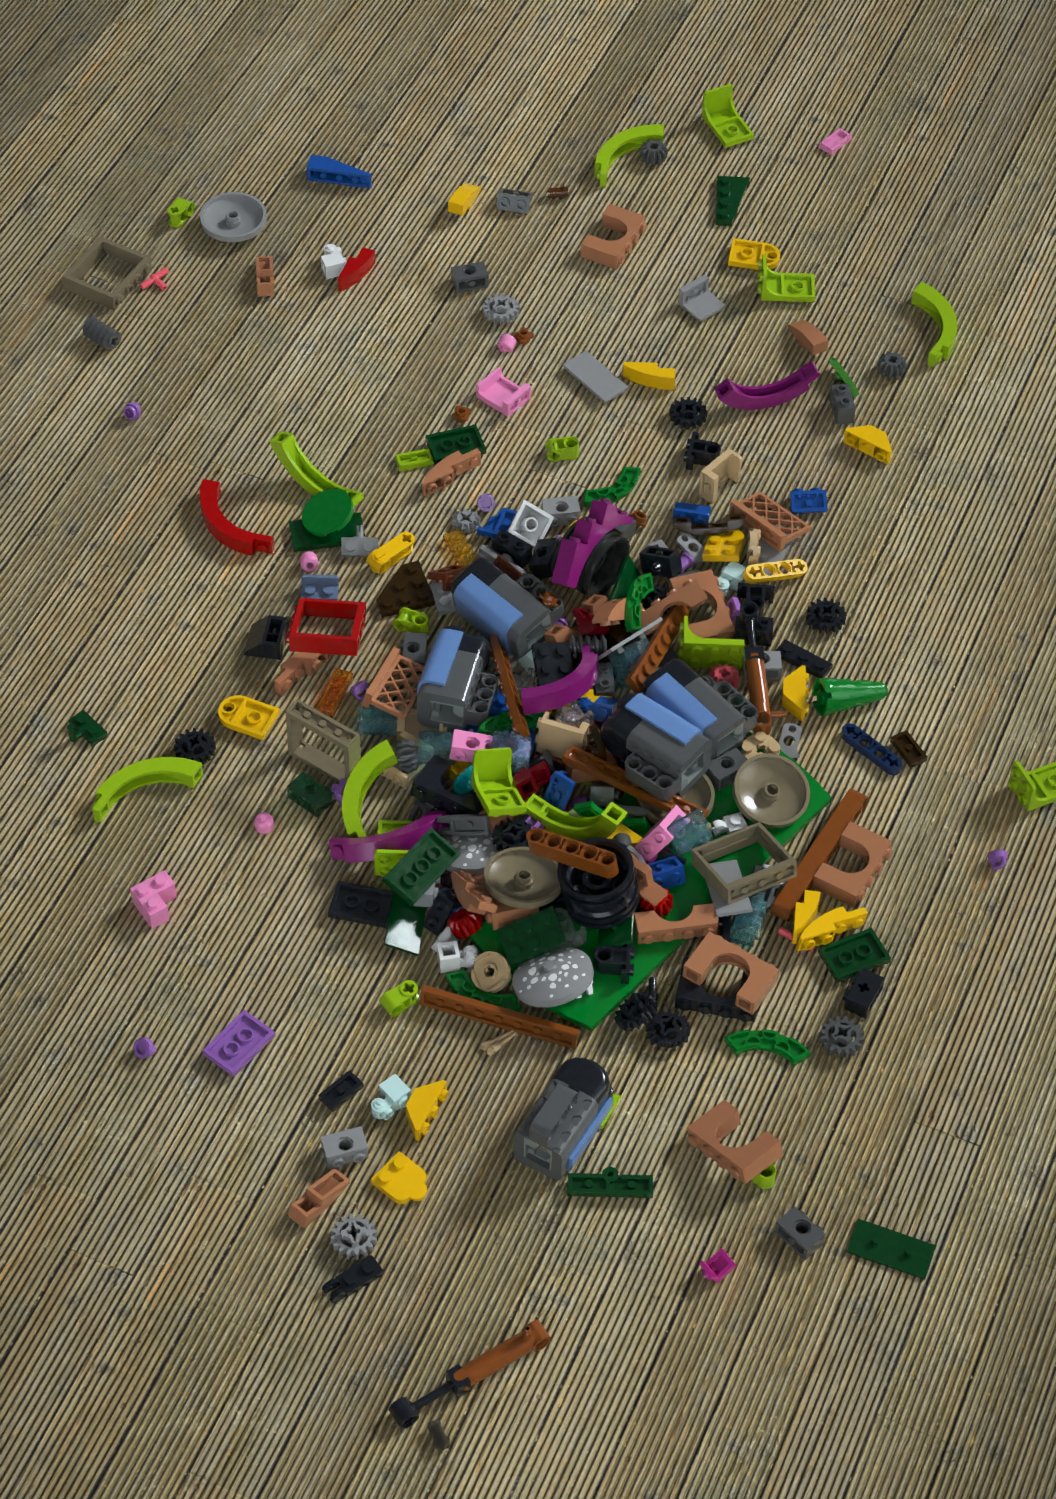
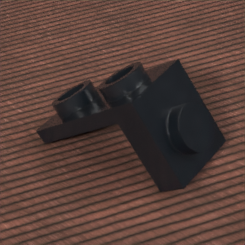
M453 889L438 892L423 924V927L436 936H439L452 910L463 907Z

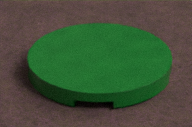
M327 489L313 496L307 502L302 512V523L307 531L312 535L323 537L336 530L340 531L349 523L354 513L351 497L341 489Z

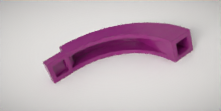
M810 360L790 376L772 384L743 386L726 378L714 390L719 400L731 407L744 410L764 409L783 404L800 396L810 389L808 384L819 377L820 373L814 362Z
M582 645L581 663L571 674L550 684L522 688L523 715L562 707L577 700L593 687L599 675L598 654L590 652V645Z
M428 811L409 825L379 835L360 838H332L329 841L332 859H346V863L366 862L374 860V851L377 849L410 850L430 828L438 833L439 828L449 827L448 823H437L436 820L438 816H446V811Z

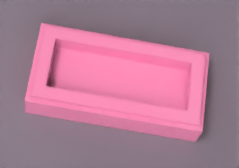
M839 128L819 143V148L832 155L852 140V135Z

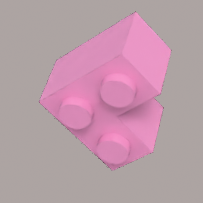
M164 870L130 888L132 902L151 929L169 921L168 906L165 903L177 897L175 883Z

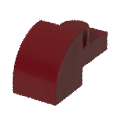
M579 607L573 609L572 614L576 618L575 621L579 624L576 629L578 633L589 635L590 637L597 635V638H599L601 634L605 635L608 632V626L600 627V623L592 624L594 615L589 610Z
M542 761L527 770L524 767L514 775L513 782L522 799L525 800L532 796L533 793L539 792L538 787L550 780L551 773L547 763Z

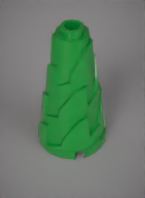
M817 678L812 688V696H817V701H813L814 708L820 716L832 715L835 712L851 710L853 707L869 705L868 703L883 700L888 695V688L883 682L869 680Z

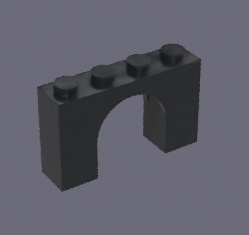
M437 755L431 758L412 782L411 796L451 815L479 814L484 810L475 792L470 795L460 796L452 794L443 788L442 784L449 777L452 762Z
M684 956L675 998V1008L684 1011H696L702 1014L718 1015L723 1018L740 1019L744 1022H755L757 1010L751 1015L735 1006L736 994L748 979L744 971L740 988L735 994L728 997H715L708 994L702 985L699 986L683 977L684 964L690 958Z

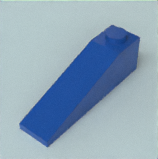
M310 156L307 165V180L372 188V174L329 157Z

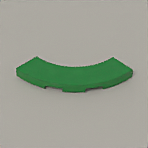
M623 466L621 475L610 487L585 490L583 507H591L592 500L600 501V497L611 500V503L623 499L637 485L641 468Z
M651 573L638 576L629 587L625 602L626 632L642 629V607L640 603L648 593L654 591Z
M510 710L502 711V714L494 717L491 716L485 720L478 728L477 733L498 737L502 733L513 729L511 726L513 721L508 715ZM545 712L526 714L525 719L528 728L539 730L536 728L539 717H543Z
M593 801L578 803L574 806V811L581 817L598 816L604 811L594 804ZM625 817L621 824L639 836L645 835L652 828L645 817Z
M465 969L445 974L446 981L454 994L520 1012L515 993L496 994L484 992L475 986Z
M748 1029L724 1037V1042L736 1056L753 1050L769 1051L782 1056L795 1066L811 1055L810 1051L794 1038H788L773 1030L749 1031Z

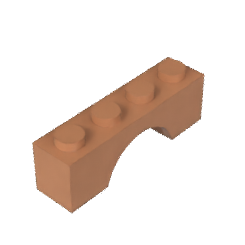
M690 579L682 584L683 587L679 590L673 589L666 594V598L655 600L650 604L651 607L646 610L644 608L641 609L642 628L660 617L662 618L664 612L671 606L685 605L694 610L709 601L697 579ZM661 622L644 632L645 636L648 637L654 634Z
M593 594L581 604V607L595 615L598 609L608 600L604 595ZM578 623L572 628L555 624L543 633L546 643L569 642L571 635H574L575 640H577L578 635H581L582 638H585L586 635L576 631L579 626Z
M713 903L693 906L691 914L681 921L664 920L655 911L634 913V930L637 944H651L659 941L669 942L683 938L691 939L693 937L706 936L709 931L717 934L718 920Z

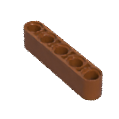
M532 828L526 834L529 850L535 855L605 878H613L619 872L616 855L611 851L540 828Z

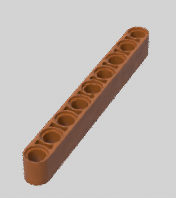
M851 788L848 790L797 866V877L788 880L775 899L770 910L771 914L787 922L791 920L795 912L796 902H803L805 890H811L814 875L823 862L828 864L840 845L841 834L850 821L855 823L867 804L868 796Z

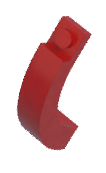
M202 479L200 486L201 513L210 533L219 542L237 552L253 556L255 551L273 554V536L248 532L228 521L218 506L221 495L220 482Z

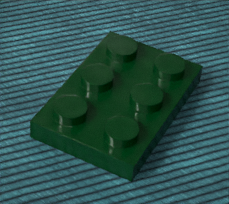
M476 424L425 435L435 465L456 451L463 455L478 448L481 455L486 454V447Z
M553 906L497 929L511 967H515L567 944Z
M872 928L818 949L820 957L836 983L852 978L856 974L859 975L863 968L870 971L891 961V957Z

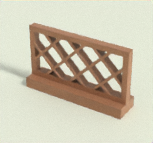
M760 491L740 502L736 499L730 502L729 515L744 514L746 523L742 526L746 529H760L761 539L779 552L785 549L786 543L811 530V526ZM761 499L764 502H755V500ZM755 507L765 508V510L755 509ZM767 508L775 509L777 511H769L767 510ZM767 516H774L777 519L768 518ZM780 517H785L789 520L780 519ZM780 525H788L790 528L780 527ZM793 526H799L801 529L793 528Z
M393 647L367 689L361 706L369 708L372 705L405 720L417 700V687L411 688L409 683L416 682L418 685L421 676L418 677L416 672H423L424 666L400 655V649ZM399 662L407 665L408 668L401 669ZM404 673H411L413 677L406 678ZM399 674L401 679L394 680L392 675ZM404 684L406 689L399 690L397 685ZM392 686L394 691L387 692L385 687ZM409 694L412 699L404 700L402 695ZM397 696L400 701L392 702L390 697ZM385 697L387 703H382L377 699ZM395 706H403L404 713L397 710Z

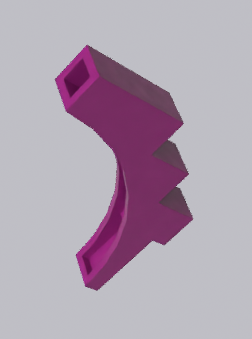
M601 497L600 501L593 499L588 517H585V520L577 519L573 537L570 536V540L562 538L551 582L576 588L585 562L599 540L617 526L623 524L632 525L634 517L627 516L628 512L618 510L617 505L610 504L611 500Z

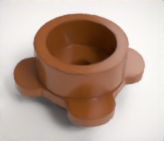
M523 327L518 332H514L513 337L517 338L519 344H528L530 339L534 337V334Z
M456 406L455 412L452 413V418L459 423H464L468 421L471 409Z
M635 510L633 513H629V516L634 517L633 519L636 520V526L645 527L647 525L645 522L647 516L643 512Z
M546 591L544 595L539 594V597L543 599L541 602L550 608L551 606L558 607L556 603L558 597L549 591Z

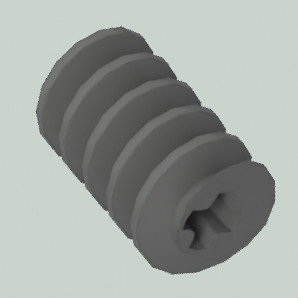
M92 316L84 323V336L106 350H112L120 343L121 333L112 329L106 323L101 322L96 317Z
M601 634L599 640L597 635H593L592 640H590L589 635H586L584 640L581 635H578L577 640H575L574 635L570 636V652L574 654L575 658L578 657L579 653L582 655V645H590V652H594L598 656L607 651V640L603 634Z

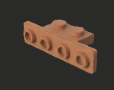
M631 853L640 897L656 906L668 893L654 882L651 867L646 863L640 862Z

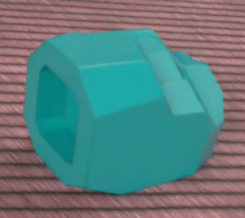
M472 765L456 778L453 784V792L456 795H468L474 790L471 785Z

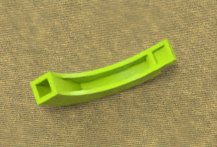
M650 124L629 128L606 141L599 150L595 160L594 175H597V180H600V187H606L608 171L619 157L630 151L640 149L643 142H647L648 139L651 141L654 139L656 141L661 140L663 143L664 124Z
M921 281L913 291L911 304L926 311L939 327L941 337L929 352L927 361L928 366L934 367L942 358L948 360L953 351L957 333V319L947 299L936 289Z
M280 431L269 441L285 469L312 496L327 489H341L351 497L353 507L357 506L364 498L362 492L342 487L318 471L300 449L293 433Z
M387 739L377 744L360 759L346 782L342 797V816L350 838L367 837L361 819L365 795L371 784L381 773L398 763Z
M158 757L142 760L122 768L103 782L95 792L97 801L92 806L94 821L101 823L120 798L132 790L145 785L177 783L194 788L203 776L202 763L179 757Z
M534 793L525 803L527 806L526 813L544 825L546 831L577 841L590 838H608L628 813L611 802L602 814L598 816H576L554 807Z

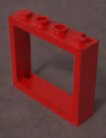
M300 598L298 604H295L292 623L289 624V632H287L286 641L289 643V651L357 656L366 620V602ZM303 616L354 619L350 637L298 632Z

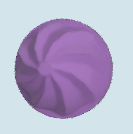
M133 402L125 406L123 413L127 419L136 420L140 417L142 410L140 405Z

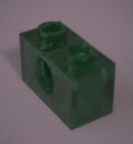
M304 772L287 786L288 798L315 817L321 815L332 804L331 790Z

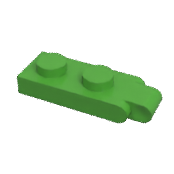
M832 357L829 361L836 372L834 373L835 378L838 382L842 381L843 384L848 383L852 397L855 398L859 395L855 384L836 358Z

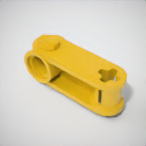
M402 532L378 549L372 551L366 559L370 569L374 573L382 574L410 555L413 551L415 536L411 532Z

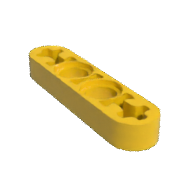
M801 559L753 564L743 571L742 576L746 582L751 584L800 578L806 573L808 567L806 562ZM779 567L785 568L787 573L783 574ZM763 569H768L771 572V576L766 575Z

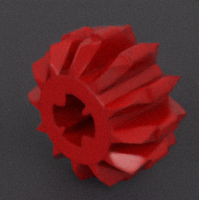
M668 888L665 889L668 895L656 906L640 897L641 911H655L661 918L663 915L668 916L673 908V896L669 894Z
M464 908L454 912V915L449 917L447 924L456 939H465L472 934H476V931L482 928L483 922L480 914L467 911Z

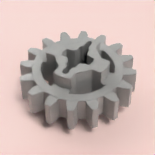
M503 293L500 296L494 294L493 298L489 296L483 305L484 317H488V321L493 320L494 324L496 322H499L500 325L503 322L509 324V320L514 322L515 317L518 318L520 313L519 301H515V297L509 298V294L503 296Z
M351 1213L349 1214V1219L342 1216L341 1223L336 1221L335 1228H331L333 1250H339L340 1257L347 1254L348 1260L351 1256H355V1259L358 1260L360 1254L367 1257V1250L373 1252V1245H377V1230H375L374 1222L369 1223L368 1217L361 1219V1214H358L357 1218H353ZM352 1232H354V1236H356V1241H354V1237H352Z

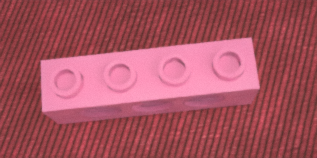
M454 729L449 759L473 763L475 750L509 747L512 750L511 770L519 771L523 767L527 768L530 742Z

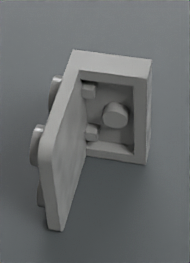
M707 275L696 278L694 281L679 288L678 304L698 321L709 318L723 310L725 306L723 302L708 290L709 277Z

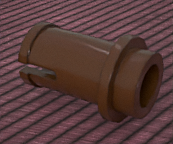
M564 185L557 188H548V193L555 192L548 194L549 199L568 197V187H564Z

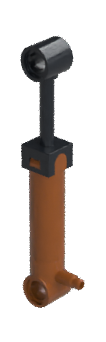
M746 601L740 606V622L747 627L749 648H744L750 703L758 711L757 725L752 730L754 734L761 731L768 735L771 732L772 719L786 717V711H770L764 649L756 645L754 625L758 622L759 608L755 602Z
M534 1320L527 1324L520 1333L463 1366L458 1364L447 1370V1383L413 1403L407 1397H401L394 1401L388 1410L399 1427L406 1429L419 1419L417 1410L451 1390L457 1398H460L470 1392L471 1387L526 1354L545 1348L550 1343L551 1337L540 1321Z

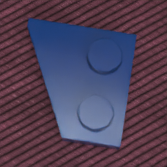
M507 508L501 509L497 515L488 519L486 525L477 528V534L495 538L502 529L507 532L517 511Z

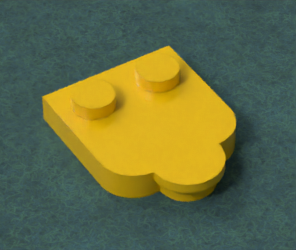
M400 1151L371 1178L372 1185L398 1204H405L410 1200L420 1201L427 1195L425 1171Z

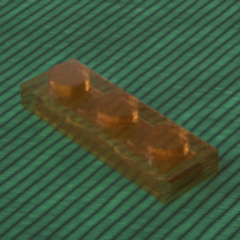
M335 668L315 709L333 719L353 680V673Z

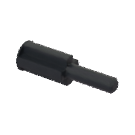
M667 845L658 852L659 855L665 858L676 856L682 864L685 865L687 863V859L672 852V848Z

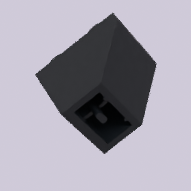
M268 615L253 623L244 655L281 660L288 632L287 617Z

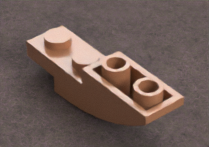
M478 448L463 455L456 451L437 463L422 481V495L427 496L454 483L455 476L481 465V452Z
M626 597L610 600L603 604L595 613L592 624L600 623V627L620 624V620H625Z
M297 652L280 665L281 675L274 681L275 693L282 696L291 689L298 679L303 677L304 673L311 676L333 654Z
M460 870V873L452 871L451 879L455 894L467 911L485 915L486 911L496 913L498 906L492 902V898L484 895L485 887L479 883V879L472 877L471 873Z

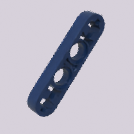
M849 723L842 727V739L889 775H897L901 772L902 760L855 724ZM861 741H866L869 743V746L864 747L861 746L859 743ZM881 752L884 756L879 758L874 753Z

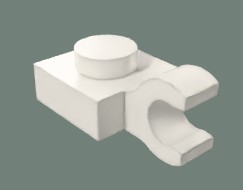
M739 812L723 816L722 820L713 821L714 827L712 832L714 835H720L724 832L730 834L748 827L742 813Z

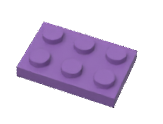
M243 1010L202 1052L205 1057L234 1077L275 1037V1031Z

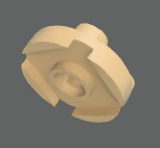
M749 528L747 537L750 539H748L746 560L747 565L758 564L761 553V546H759L761 530Z
M760 731L744 740L741 751L748 760L759 754L779 755L780 745L773 737ZM758 749H762V750H764L765 753H763V752H759V753H758L757 750H758Z
M487 951L480 954L474 961V969H471L473 983L477 988L485 992H498L512 979L511 967L507 958L497 952ZM490 967H491L492 969H494V974H493V976H491V975L488 976V974H487V973L490 972V970H489Z

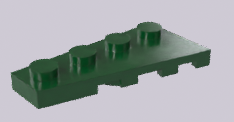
M717 176L715 225H733L738 208L749 185L750 177Z

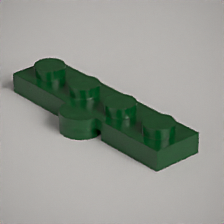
M606 1167L602 1174L568 1173L567 1196L653 1198V1175L622 1174L619 1176L618 1170L614 1167Z

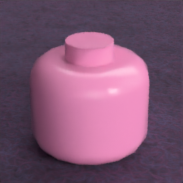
M502 334L497 342L498 348L503 353L512 352L516 345V339L509 334Z
M308 551L300 556V565L304 571L313 572L318 568L319 563L315 553Z
M263 812L255 817L254 823L257 832L267 834L273 830L274 820L271 814Z

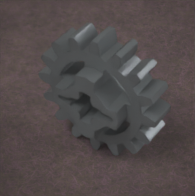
M836 1016L835 1021L829 1018L828 1024L823 1023L822 1029H820V1044H824L823 1050L829 1049V1055L831 1056L836 1053L837 1058L844 1055L847 1059L848 1054L855 1056L856 1051H861V1047L864 1044V1031L860 1030L861 1025H854L855 1019L847 1021V1016H844L843 1020Z

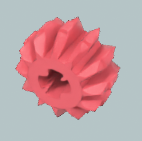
M718 663L717 667L712 666L708 674L716 683L725 681L730 683L735 689L740 683L738 670L734 669V665L728 666L727 663L724 665Z

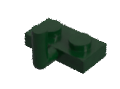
M84 710L69 719L67 729L71 742H75L83 737L90 745L95 746L108 737L107 731Z

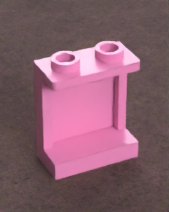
M498 367L491 371L486 378L478 382L476 397L509 417L531 398V386L527 383L521 387L502 376V368Z
M676 805L645 834L635 848L649 861L673 840V835L690 818Z

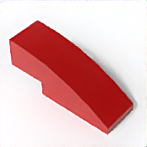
M362 247L357 258L350 256L338 277V291L342 292L350 288L366 276L375 264V250Z

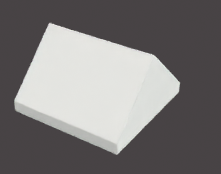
M523 500L507 532L535 548L537 540L544 539L554 517L528 501Z

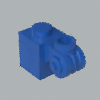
M600 696L595 702H591L588 697L577 699L576 713L581 716L592 717L593 721L604 722L617 710L618 699Z

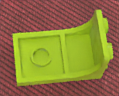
M731 84L704 92L702 118L725 148L754 139V133L735 108L733 86Z
M762 254V259H759L758 269L761 271L757 273V282H760L758 283V294H761V301L815 302L814 274L774 272L767 267L766 254Z
M684 616V622H680V633L682 634H679L678 644L682 648H679L678 659H682L693 668H712V666L717 667L718 663L721 665L727 663L728 666L734 665V669H742L743 639L699 637L691 632L688 627V616Z
M509 747L478 749L474 751L471 785L488 817L516 816L526 814L527 806L513 782L511 771L512 750Z
M1018 760L1013 762L1008 785L1011 791L1015 792L1019 803L1025 807L1027 812L1056 801V762L1029 772L1025 771Z
M378 820L377 835L402 828L414 821ZM375 850V875L385 877L409 850Z

